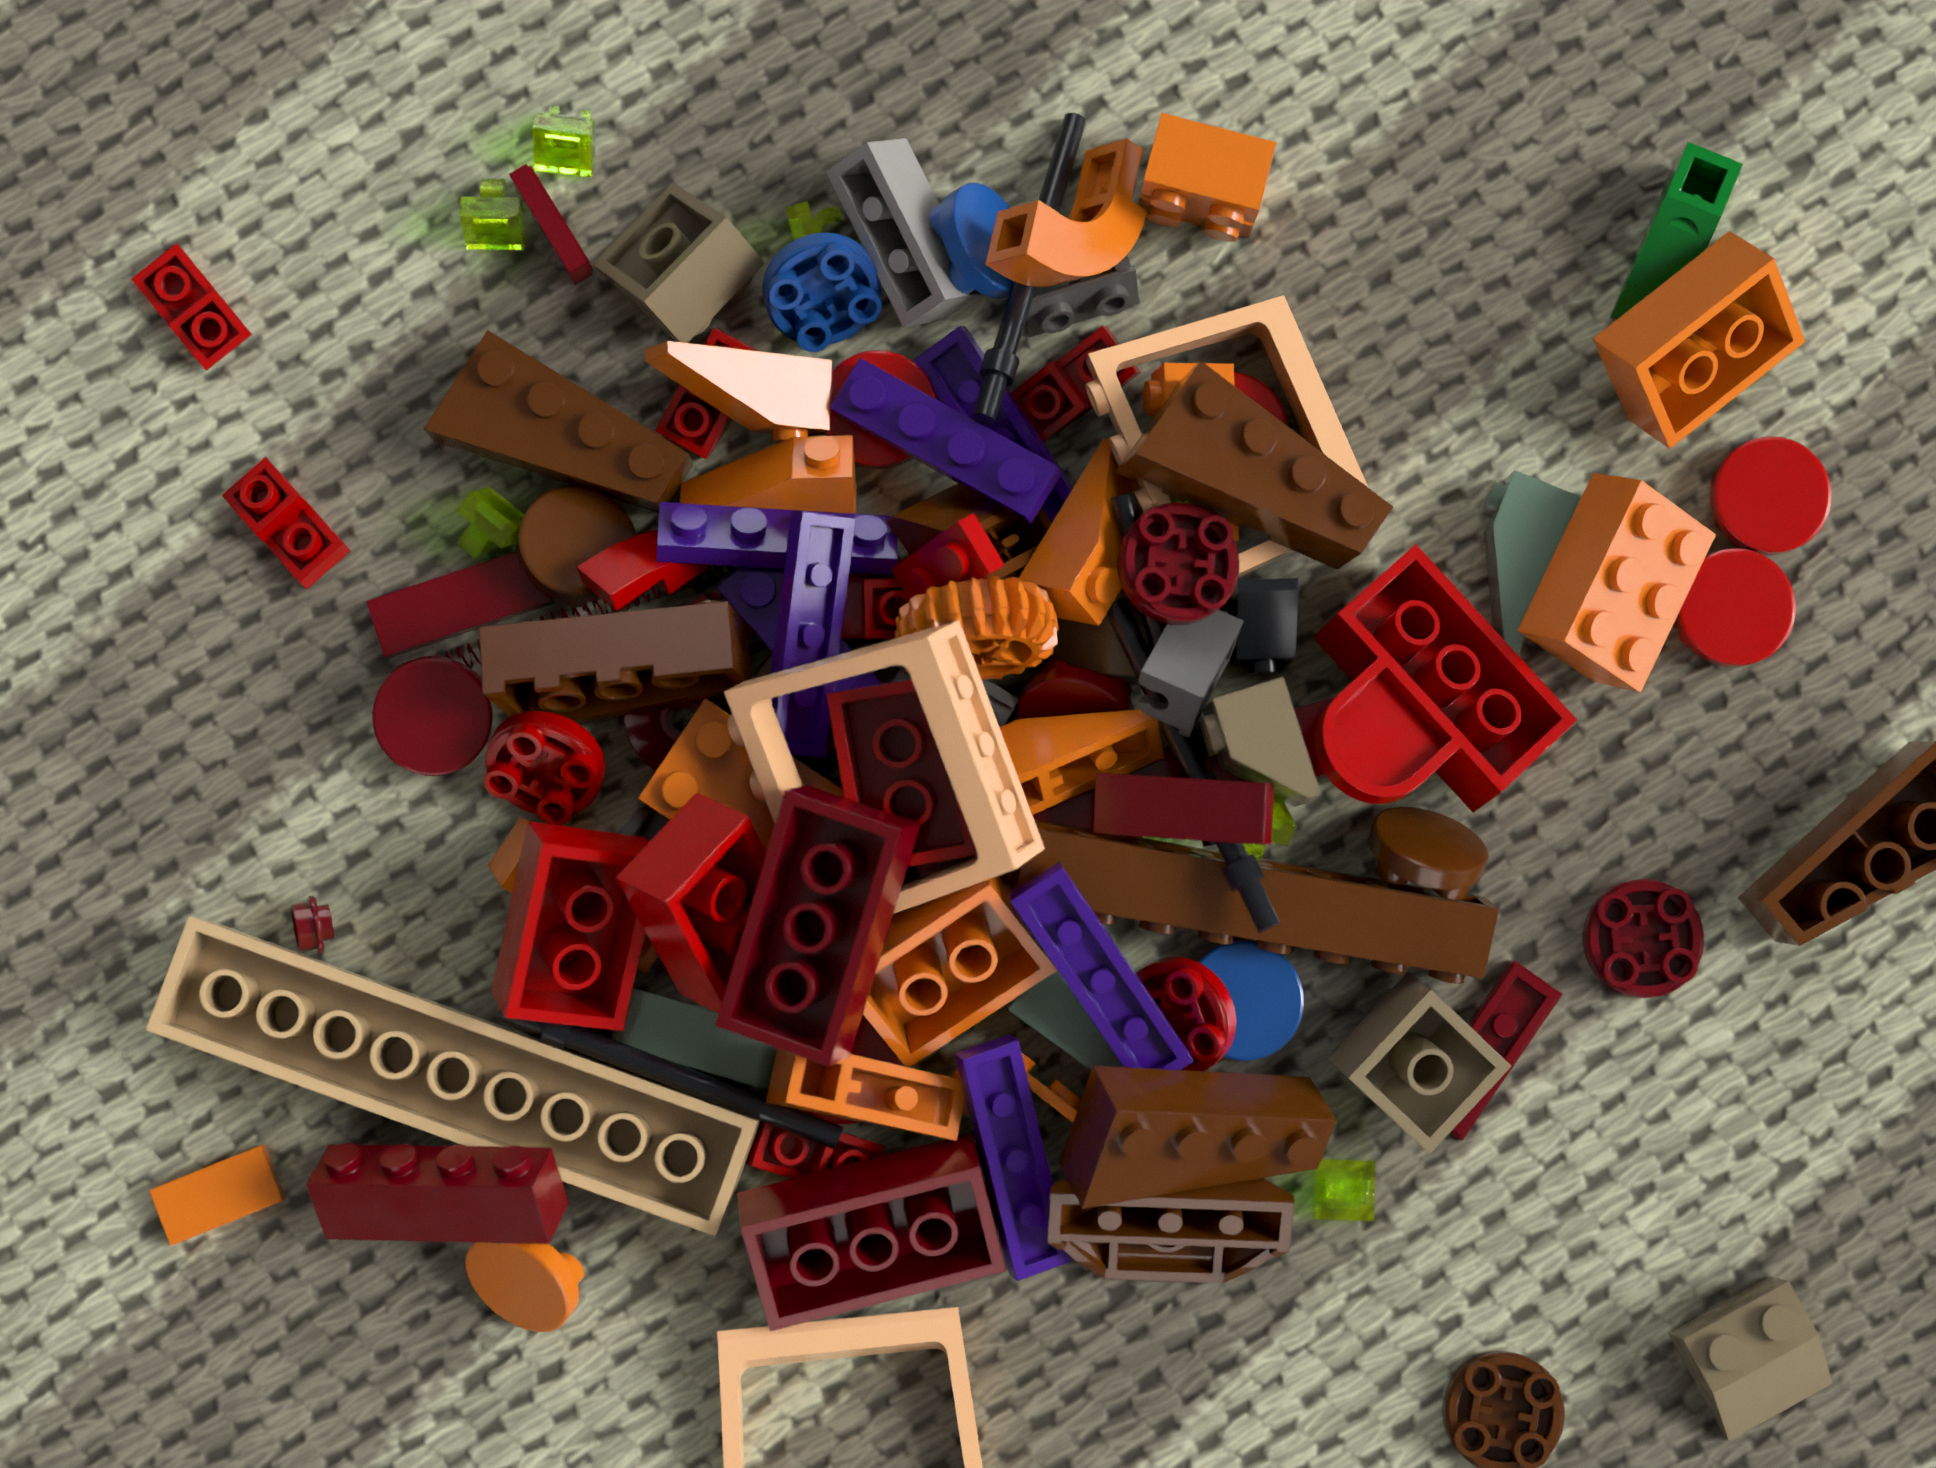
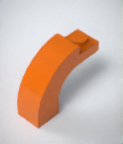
M1126 138L1086 150L1074 205L1068 218L1040 200L998 211L985 265L1014 282L1033 287H1048L1089 277L1107 271L1117 265L1133 248L1141 233L1147 215V210L1132 201L1143 149Z

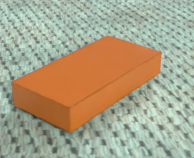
M265 1144L149 1190L170 1246L286 1200Z

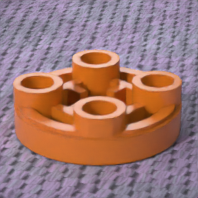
M473 1243L468 1249L465 1258L467 1276L478 1296L497 1315L515 1326L534 1332L554 1331L566 1322L578 1305V1284L584 1277V1269L574 1256L565 1252H558L550 1244Z

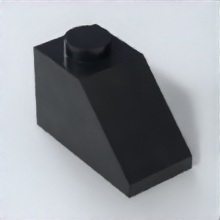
M1298 578L1237 581L1235 589L1228 599V610L1230 615L1244 622L1231 655V666H1246V675L1249 676L1276 675L1281 673V664H1290L1295 659L1299 601Z

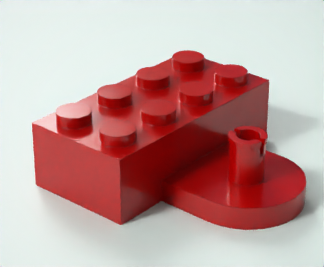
M1417 544L1411 547L1313 636L1314 640L1352 680L1345 689L1325 706L1318 718L1314 734L1316 756L1323 772L1336 788L1349 797L1364 803L1386 804L1400 800L1436 772L1474 813L1502 793L1577 721L1574 715Z

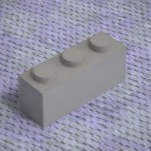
M906 138L866 142L826 171L863 247L878 271L877 275L903 328L941 321L981 295L976 290L968 294L962 293L956 288L950 278L949 265L952 261L947 254L942 237L936 233L930 221V211L933 207L939 205V202Z

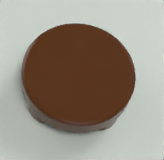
M564 486L548 491L530 505L518 531L515 553L524 573L538 589L558 599L565 606L577 608L584 606L588 602L601 599L582 583L577 566L601 551L636 536V532L627 512L609 495L590 487Z
M1394 807L1381 811L1375 817L1368 836L1369 848L1377 859L1374 871L1379 878L1395 885H1403L1410 881L1432 888L1439 896L1453 901L1466 898L1470 886L1475 885L1481 879L1489 856L1484 842L1465 825L1440 813L1415 807Z
M1493 1351L1472 1358L1456 1371L1444 1394L1442 1417L1445 1431L1454 1448L1476 1467L1538 1468L1548 1460L1549 1455L1561 1437L1565 1420V1408L1557 1380L1544 1367L1518 1353Z

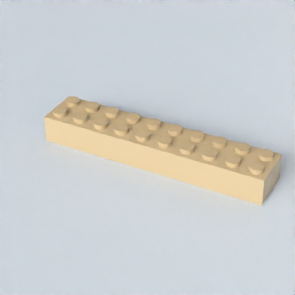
M188 916L145 1029L154 1034L461 1145L552 1147L563 1182L715 1237L721 1233L761 1122L659 1082L567 1049H557L541 1043L537 1038L213 921Z

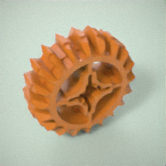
M995 575L988 579H975L972 576L969 581L955 582L951 580L947 586L941 588L930 587L926 594H916L910 598L909 603L899 608V616L895 618L897 631H894L895 639L959 620L982 682L993 678L1001 680L1003 676L1008 674H1021L1025 667H1036L1042 663V659H1046L1053 654V647L1058 644L1056 631L1059 630L1057 615L1049 598L1048 590L1038 587L1035 582H1021L1020 578L1017 577L1003 580Z

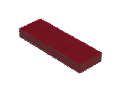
M515 552L366 601L383 655L387 659L479 629V627L489 626L555 604L553 597L542 592L529 580Z
M1096 773L1093 833L1271 845L1274 783Z
M1515 960L1509 962L1467 1023L1511 1067L1450 1132V1134L1463 1141L1563 995Z

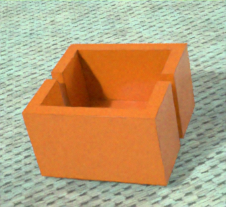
M1161 112L1138 205L1147 210L1148 220L1162 226L1180 227L1183 221L1204 227L1203 233L1216 240L1235 242L1238 236L1249 239L1260 209L1277 142Z

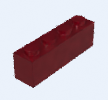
M329 1144L306 1183L325 1239L550 1244L569 1204L552 1147H523L519 1145L494 1147Z

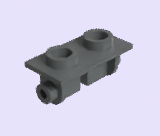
M1126 255L1117 265L1109 270L1078 279L1079 282L1070 285L1069 282L1048 287H1036L1026 319L1029 338L1046 332H1061L1072 324L1101 315H1116L1127 307L1139 304L1135 266L1131 267L1128 256Z

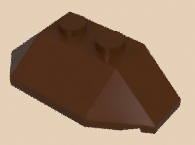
M1067 1178L1050 1186L1047 1241L1048 1244L1057 1250L1063 1249L1076 1262L1103 1279L1226 1283L1257 1268L1272 1256L1278 1258L1290 1252L1295 1203L1294 1195L1267 1179L1260 1178L1082 1209Z

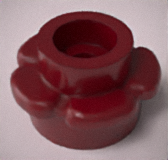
M308 896V902L291 905L296 944L299 952L317 949V953L322 954L324 952L323 941L334 939L332 916L328 904L318 906L315 897Z

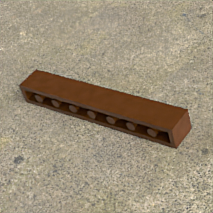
M1036 819L1034 821L1045 849L1017 869L1012 870L1009 885L1011 892L1060 861L1102 924H1115L1117 916L1140 920V928L1155 933L1174 934L1176 926L1198 930L1197 936L1199 938L1219 944H1232L1234 936L1254 939L1256 940L1255 946L1257 948L1278 954H1290L1292 946L1312 949L1314 950L1313 956L1315 958L1331 963L1348 964L1350 956L1371 959L1372 967L1390 973L1405 974L1408 966L1430 969L1428 974L1430 977L1456 984L1464 983L1465 976L1484 979L1499 912L1495 905L1481 896L1467 894L1465 899L1453 901L1439 896L1429 887L1411 884L1395 885L1377 878L1257 858L1265 875V878L1260 881L1281 922L1278 926L1259 934L1239 891L1232 892L1222 872L1226 864L1219 851L1134 836L1095 834L1093 829Z

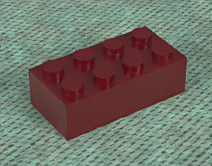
M809 785L785 790L715 1026L828 1067L850 1057L921 824Z
M972 1133L958 1136L957 1141L942 1140L737 1192L740 1228L770 1331L1006 1271Z

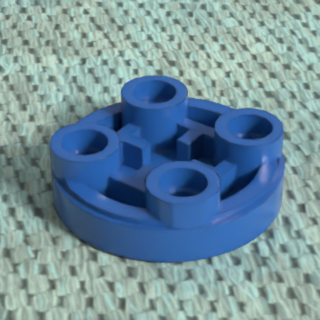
M967 183L949 193L942 203L932 208L930 211V221L936 233L942 237L947 254L952 261L949 265V275L956 288L965 294L976 290L990 298L1000 299L1009 296L1013 281L985 264L997 212L1011 207L998 193L980 183Z
M815 233L798 238L787 244L774 256L764 274L762 295L769 318L783 335L798 342V345L808 352H819L830 344L850 338L864 328L866 324L876 320L882 310L880 300L881 282L872 259L862 245L843 235Z
M1237 941L1232 944L1221 945L1208 952L1198 961L1221 979L1233 1000L1236 1012V1032L1233 1043L1224 1056L1232 1060H1256L1267 1057L1281 1049L1295 1034L1302 1019L1304 1009L1302 984L1291 963L1282 954L1259 949L1255 946L1256 942Z

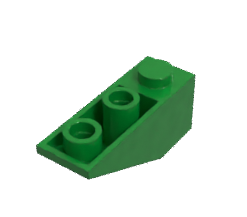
M1691 142L1686 144L1674 161L1609 318L1617 320L1707 249L1743 166L1742 163Z

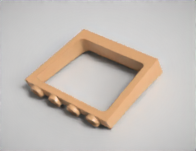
M1284 295L1095 351L1087 356L1086 363L1093 381L1085 384L1086 391L1097 416L1109 414L1117 435L1109 438V444L1118 466H1120L1142 434L1117 378V371L1248 334L1256 335L1263 343L1304 439L1367 486ZM1137 478L1141 489L1134 491L1140 516L1151 508L1171 503L1169 496L1162 493L1163 488ZM1268 540L1239 553L1238 578L1296 551Z
M959 620L750 679L724 691L732 712L728 719L730 736L738 746L746 748L754 769L750 776L752 793L759 802L767 803L773 821L776 823L785 790L800 787L803 784L773 709L772 698L893 665H902L909 671L978 856L903 884L894 913L1015 870L1045 849Z
M958 1307L805 1322L770 1331L769 1326L717 1331L723 1468H744L741 1377L746 1369L758 1366L926 1349H940L945 1352L948 1358L964 1468H983Z

